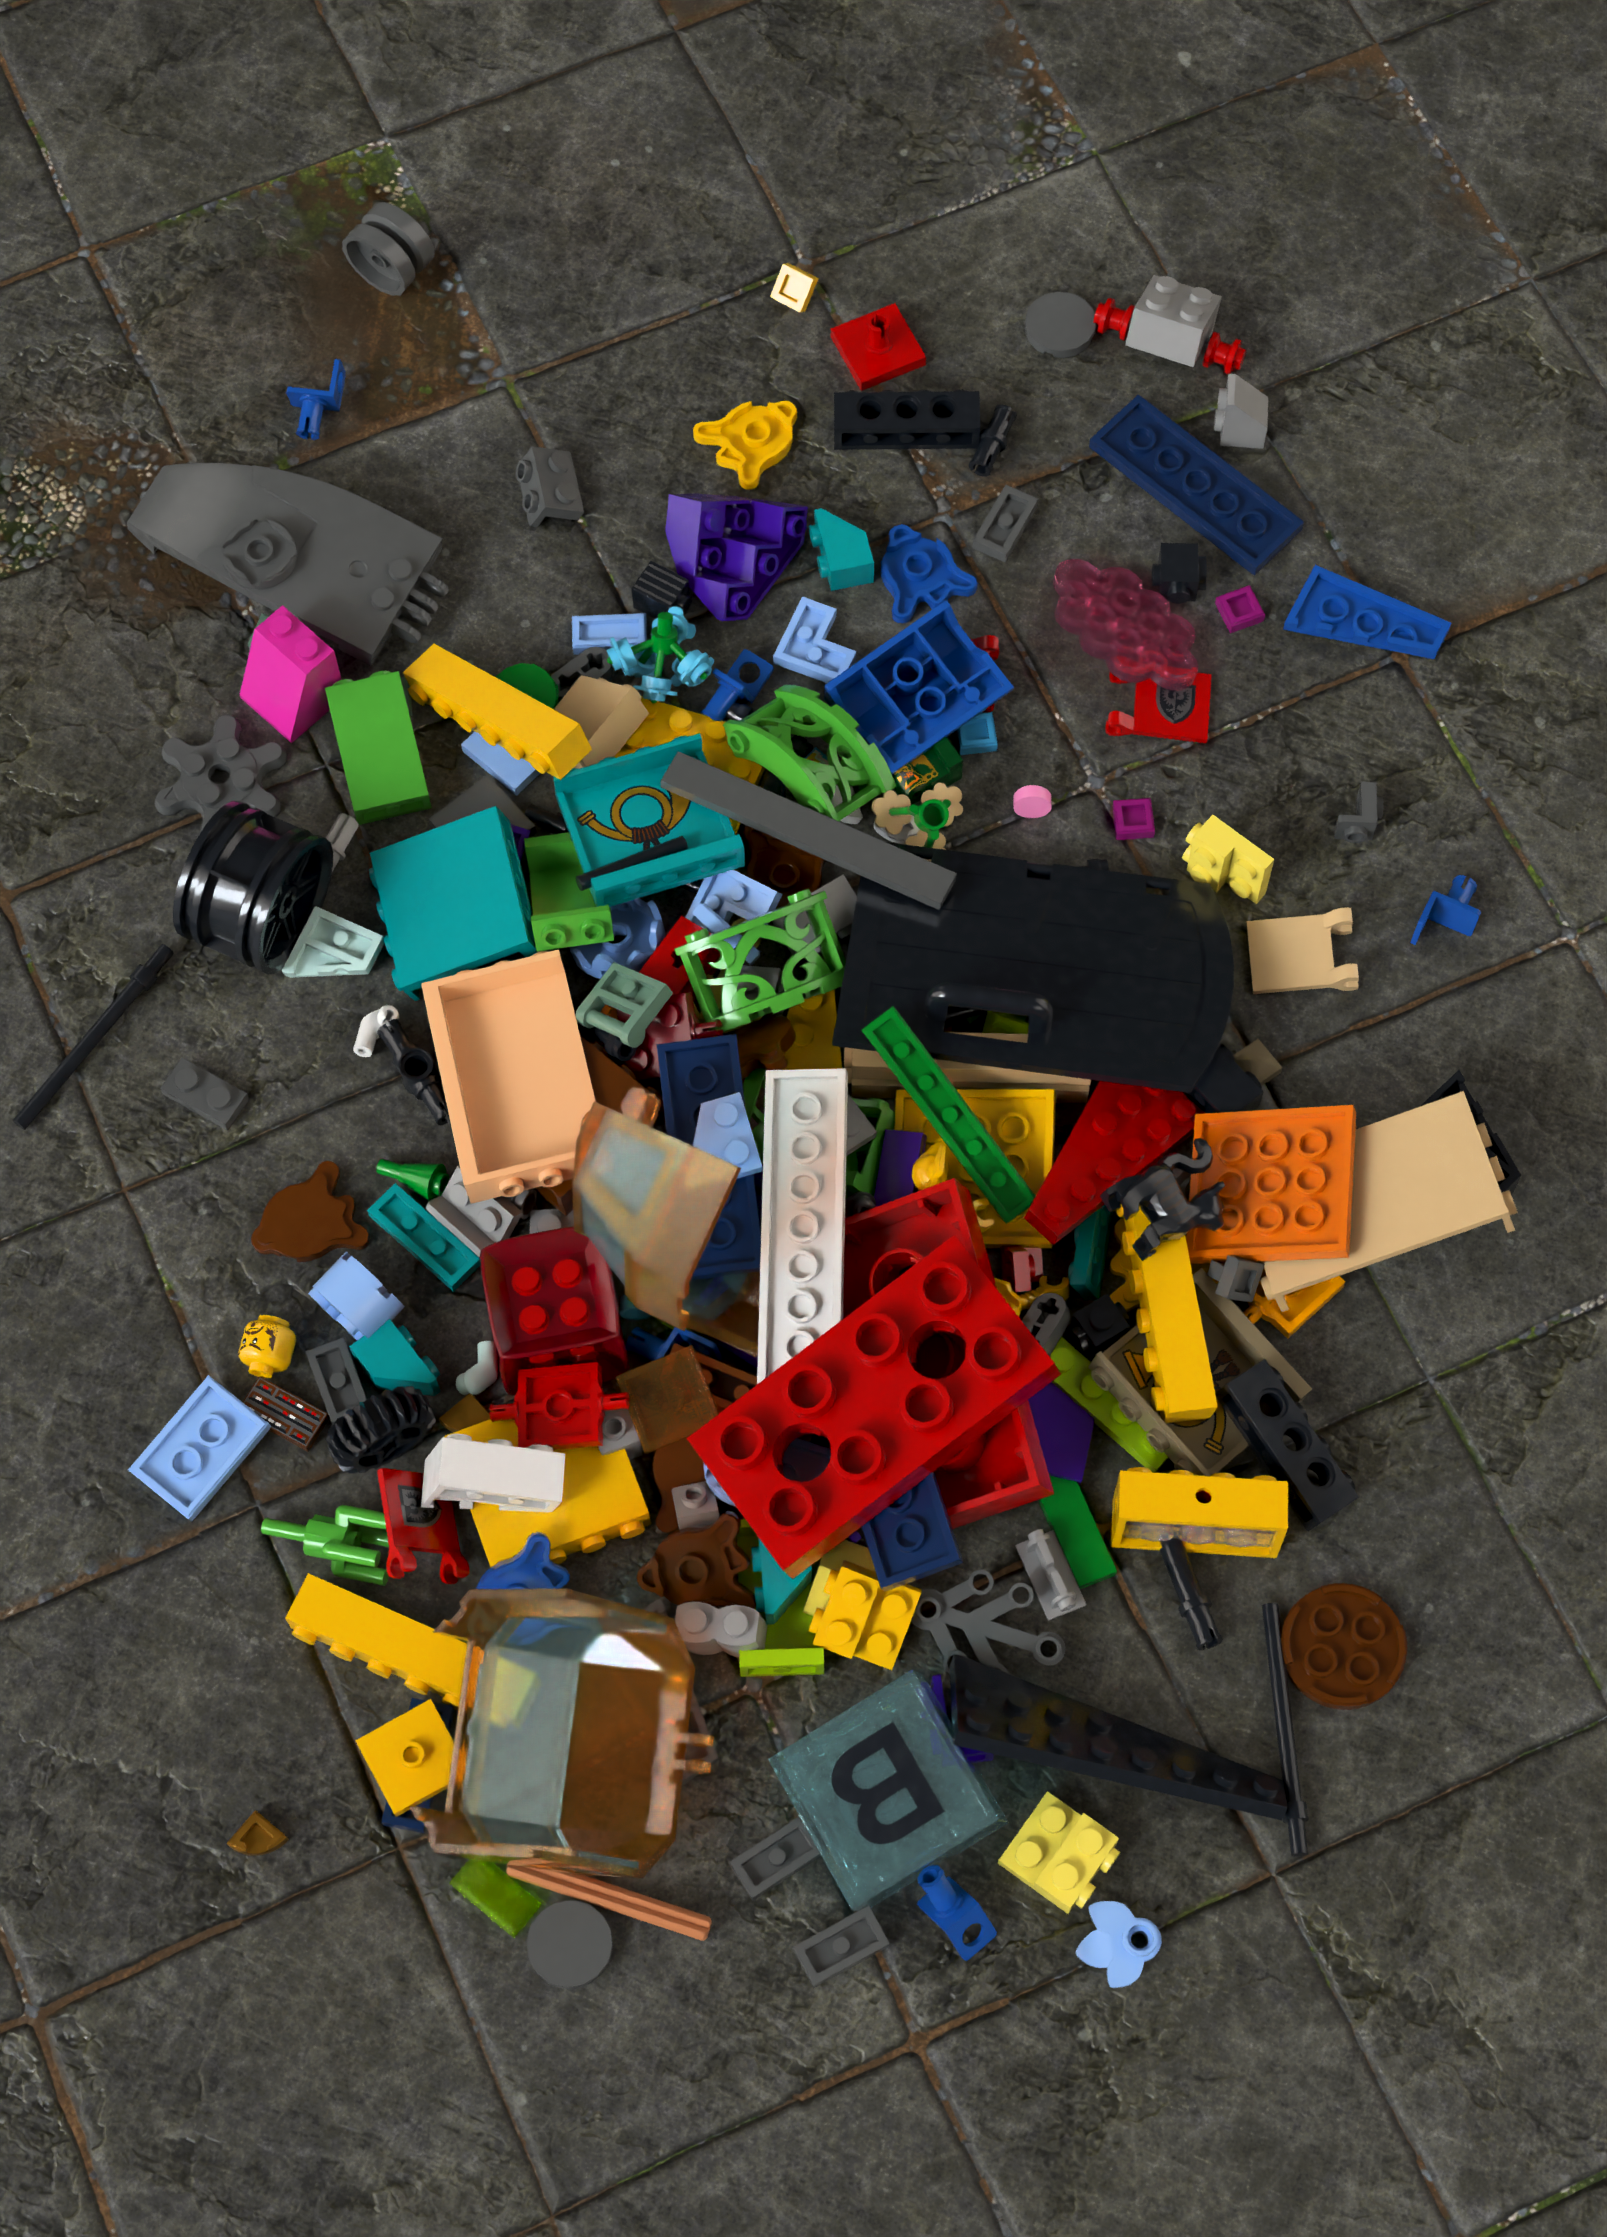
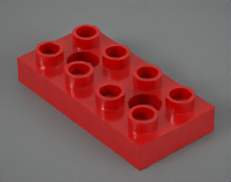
M953 1178L845 1218L843 1319L898 1278L899 1271L907 1266L916 1264L953 1235L957 1237L996 1287L970 1191ZM938 1333L929 1337L918 1349L916 1355L917 1372L925 1377L934 1379L944 1378L953 1374L964 1361L965 1340L952 1333ZM1028 1400L965 1447L957 1456L948 1460L934 1471L953 1529L1054 1495Z
M953 1235L686 1439L780 1568L790 1578L794 1579L1061 1374L1051 1357L957 1237ZM938 1333H952L960 1336L966 1343L965 1358L961 1366L953 1374L944 1378L934 1379L925 1377L917 1372L916 1355L919 1347L926 1339ZM806 1434L822 1435L828 1438L831 1446V1457L826 1469L819 1476L804 1482L786 1478L783 1471V1456L791 1442Z

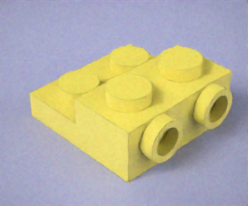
M1214 815L1203 825L1199 822L1191 829L1186 837V842L1190 845L1184 852L1182 859L1188 863L1186 871L1190 873L1192 879L1195 882L1211 884L1212 889L1216 893L1225 883H1228L1236 895L1241 898H1248L1257 904L1266 894L1274 859Z
M1047 1791L1000 1857L998 1864L1069 1914L1075 1904L1082 1909L1096 1889L1090 1882L1099 1869L1107 1873L1121 1852L1115 1849L1119 1837L1085 1813L1080 1815Z

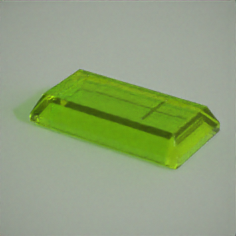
M478 1850L449 1882L450 1885L513 1938L516 1937L542 1906L539 1901Z

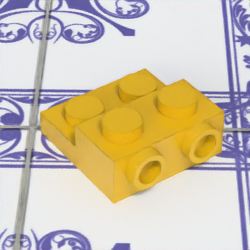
M843 1560L840 1571L831 1568L823 1593L830 1595L825 1610L817 1607L808 1631L815 1633L812 1644L850 1659L855 1656L892 1670L922 1589L905 1584L885 1592L880 1587L876 1572Z

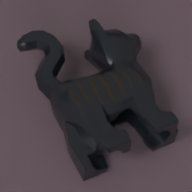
M1198 1138L1193 1142L1198 1152L1197 1158L1191 1159L1176 1152L1164 1155L1156 1164L1146 1169L1142 1174L1123 1178L1100 1195L1110 1213L1120 1209L1122 1204L1123 1216L1128 1220L1137 1214L1140 1206L1142 1212L1151 1224L1146 1227L1141 1236L1132 1245L1142 1261L1152 1256L1160 1243L1180 1239L1194 1228L1216 1231L1224 1225L1222 1217L1224 1205L1219 1195L1220 1191L1225 1187L1224 1182H1218L1200 1191L1189 1202L1181 1191L1173 1173L1175 1168L1190 1174L1204 1173L1211 1167L1213 1155L1211 1147L1205 1140Z

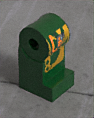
M945 737L892 775L897 786L893 790L897 795L904 794L909 797L911 805L921 800L922 794L926 790H934V786L937 783H944L948 787L962 779L963 759Z

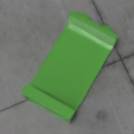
M378 671L370 675L369 678L356 681L343 679L335 682L333 686L325 687L353 810L359 825L432 808L399 671Z
M569 832L525 838L533 910L531 924L536 951L614 941L611 907L609 905L596 907L590 889L581 891L577 885L576 876L584 874Z

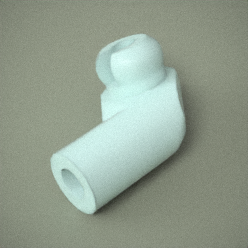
M494 1341L479 1342L477 1344L478 1363L465 1373L458 1375L456 1388L462 1395H468L469 1393L477 1395L496 1381L498 1377V1351Z

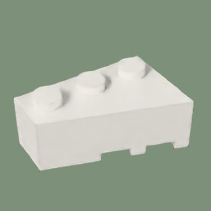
M449 1434L447 1437H442L425 1459L421 1507L434 1508V1500L460 1501V1509H473L474 1502L499 1505V1510L553 1512L562 1502L565 1453L553 1452V1448L547 1445H531L528 1448L514 1447L511 1441L504 1439H492L485 1443L472 1441V1437L469 1435Z

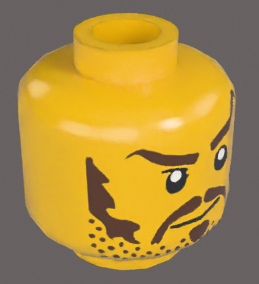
M260 1315L257 1320L250 1321L245 1326L238 1356L241 1362L249 1366L248 1372L262 1378H272L273 1373L283 1372L289 1368L296 1343V1335L289 1328V1322L275 1316Z

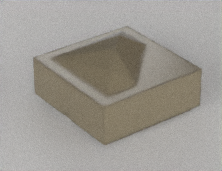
M1259 1039L1233 1055L1235 1063L1244 1072L1249 1071L1254 1074L1261 1086L1279 1075L1282 1071V1066Z

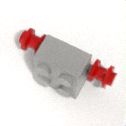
M1153 275L1136 306L1131 304L1126 310L1117 308L1115 299L1109 297L1105 304L1099 303L1095 312L1093 323L1098 324V333L1104 334L1109 328L1119 331V338L1126 341V346L1190 367H1194L1200 354L1205 355L1203 367L1209 368L1215 362L1224 365L1225 374H1232L1234 369H1241L1246 355V349L1241 348L1242 340L1235 339L1232 344L1221 341L1220 333L1213 332L1222 296L1213 294L1203 287L1194 288L1179 283L1172 277Z

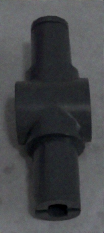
M398 1019L388 1021L392 1033L384 1024L378 1029L377 1034L382 1038L394 1056L393 1063L400 1072L405 1089L410 1094L415 1095L418 1100H423L438 1125L448 1123L445 1113L448 1117L449 1113L444 1089L442 1088V1080L436 1072L432 1056L426 1050L421 1049L418 1044L412 1043ZM413 1069H427L423 1075H409Z

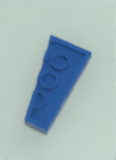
M1315 565L1285 620L1283 630L1435 659L1452 623Z

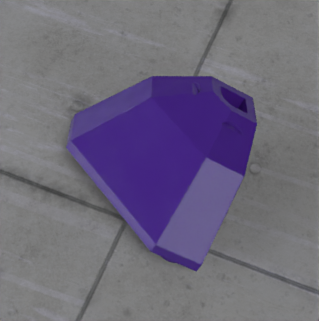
M696 493L669 494L665 532L677 574L689 580V588L717 620L733 621L748 619L804 544L808 506L738 496Z

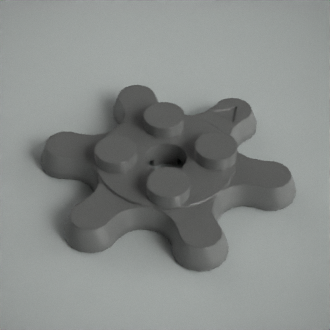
M222 715L216 720L212 739L203 745L192 746L179 738H170L163 745V759L179 770L180 779L170 787L160 790L157 794L155 806L160 814L172 816L185 809L196 810L202 816L200 831L203 830L208 821L220 808L231 801H242L251 808H258L274 817L279 815L281 803L275 795L264 790L262 781L268 772L279 769L286 763L287 753L283 746L275 742H269L257 748L243 747L240 743L241 724L230 715ZM216 769L230 773L229 779L224 783L216 784L211 782V777Z

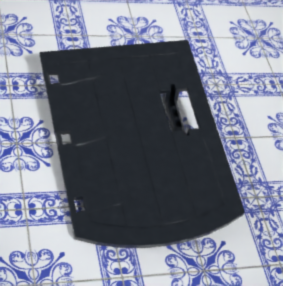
M897 843L889 844L923 859H930L932 863L957 873L956 881L940 910L860 876L832 1046L876 1051L861 1030L894 1006L932 1058L937 1060L1188 1093L1194 1090L1208 1070L1220 1046L1226 1028L1234 988V959L1230 934L1223 910L1211 884L1053 864V866L1029 863L1028 860ZM1027 872L1050 875V880L1027 878ZM1146 887L1169 890V894L1166 896L1146 893ZM954 1006L1029 1016L1027 1043L944 1032L948 1007Z

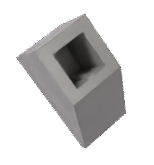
M1228 374L1226 388H1219L1218 405L1214 417V431H1220V446L1263 449L1268 426V397L1238 375Z

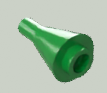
M380 1159L376 1167L377 1174L397 1179L400 1183L429 1201L441 1196L450 1180L444 1164H399L386 1159Z

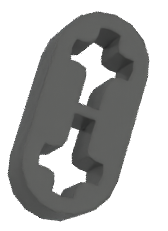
M590 647L584 650L553 674L552 678L559 689L558 702L569 691L568 689L561 691L560 685L563 683L567 686L574 685L581 675L595 679L604 678L607 681L612 677L613 666L607 662L608 654L604 648ZM594 662L596 665L602 663L603 669L598 670L596 667L590 669L589 663Z
M1045 1293L1035 1299L1022 1322L1050 1356L1066 1330L1071 1315L1062 1296L1057 1293ZM1055 1308L1057 1309L1058 1313L1056 1315L1049 1314L1045 1319L1043 1315L1045 1312L1052 1313Z

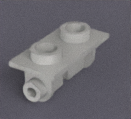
M1043 1529L1035 1530L1028 1534L1029 1540L1015 1545L1048 1621L1087 1605L1054 1530L1044 1533Z

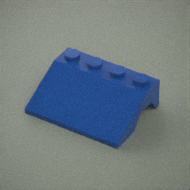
M945 600L825 684L824 700L831 707L838 704L860 724L856 730L868 745L873 742L875 743L893 775L903 766L911 763L932 748L934 744L952 734L1014 690V686L989 654L975 646L958 624L951 605Z

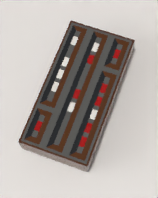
M260 1376L243 1400L245 1405L271 1425L269 1431L309 1452L330 1419L328 1413Z

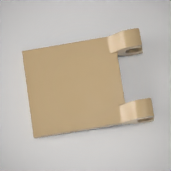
M1338 908L1322 915L1246 921L1253 994L1320 988H1335L1343 991L1357 990L1359 981L1357 964H1344L1334 968L1331 933L1337 935L1352 933L1353 920L1351 908Z

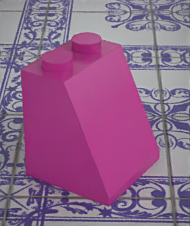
M282 605L254 629L240 697L292 744L330 711L325 687L333 686L335 682L342 680L335 651Z

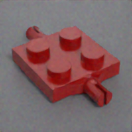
M598 1362L518 1370V1390L514 1403L492 1404L489 1408L491 1411L489 1414L492 1422L515 1420L518 1428V1447L528 1448L531 1445H547L552 1447L553 1450L603 1446L602 1422L605 1412L629 1409L630 1397L627 1391L612 1394L604 1393L602 1389V1366Z

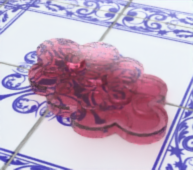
M1068 559L1062 561L1057 566L1052 581L1055 591L1060 596L1054 612L1055 619L1063 629L1079 635L1080 646L1087 654L1099 659H1105L1111 673L1123 681L1142 682L1151 678L1155 683L1169 690H1183L1193 684L1198 672V663L1189 651L1192 648L1196 634L1189 621L1179 615L1170 613L1169 602L1164 596L1158 592L1144 589L1140 578L1132 571L1122 567H1109L1099 571L1089 562L1080 559Z

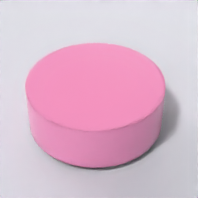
M1028 785L1018 789L1013 796L1014 811L1025 818H1039L1047 815L1052 808L1050 791L1037 785Z

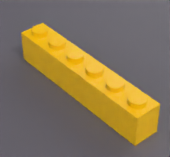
M432 644L402 672L410 686L408 692L418 704H428L441 717L445 719L450 717L456 720L467 732L475 731L479 733L490 745H500L517 760L523 758L530 762L533 768L541 774L547 772L561 780L592 750L578 722L436 644Z
M1121 1204V1208L1116 1210L1118 1217H1124V1210ZM1139 1206V1211L1134 1217L1128 1220L1124 1218L1126 1231L1122 1234V1244L1125 1255H1131L1133 1270H1130L1129 1281L1132 1293L1138 1294L1140 1309H1137L1136 1313L1138 1330L1146 1335L1148 1348H1144L1145 1368L1147 1372L1153 1373L1155 1387L1151 1388L1152 1406L1155 1412L1160 1411L1161 1419L1165 1423L1207 1419L1213 1415L1218 1405L1186 1237L1184 1235L1180 1239L1160 1243L1156 1248V1252L1148 1259L1142 1261L1132 1245L1151 1223Z
M309 1573L285 1617L289 1626L293 1629L292 1635L297 1639L314 1645L316 1640L331 1646L329 1651L332 1654L349 1662L352 1661L353 1657L368 1663L366 1667L368 1670L381 1677L389 1678L391 1673L406 1680L404 1683L406 1687L419 1694L427 1695L429 1690L443 1696L442 1702L444 1704L452 1705L457 1711L465 1712L467 1707L481 1713L480 1719L483 1722L498 1729H503L504 1724L516 1729L537 1685L534 1673Z

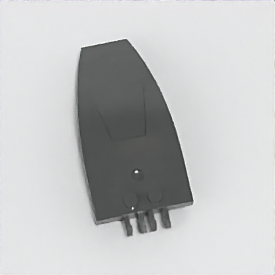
M228 463L165 465L127 521V529L153 554H155L157 549H160L273 611H276L283 605L310 630L339 644V650L370 666L373 665L392 634L414 644L421 638L416 628L401 621L405 617L421 626H428L432 619L429 614H435L438 604L430 597L419 592L420 588L439 597H445L449 591L447 584L428 573L441 552L443 538L347 490L317 479L279 469ZM257 519L258 522L267 521V519L276 520L286 526L295 539L298 553L295 568L284 581L273 587L258 590L243 587L232 580L224 567L222 555L225 538L234 527L247 520Z

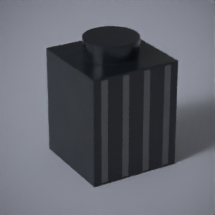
M652 561L649 562L631 588L633 608L646 613L654 619L658 618L659 613L668 612L673 606L681 607L684 611V616L692 603L689 580Z

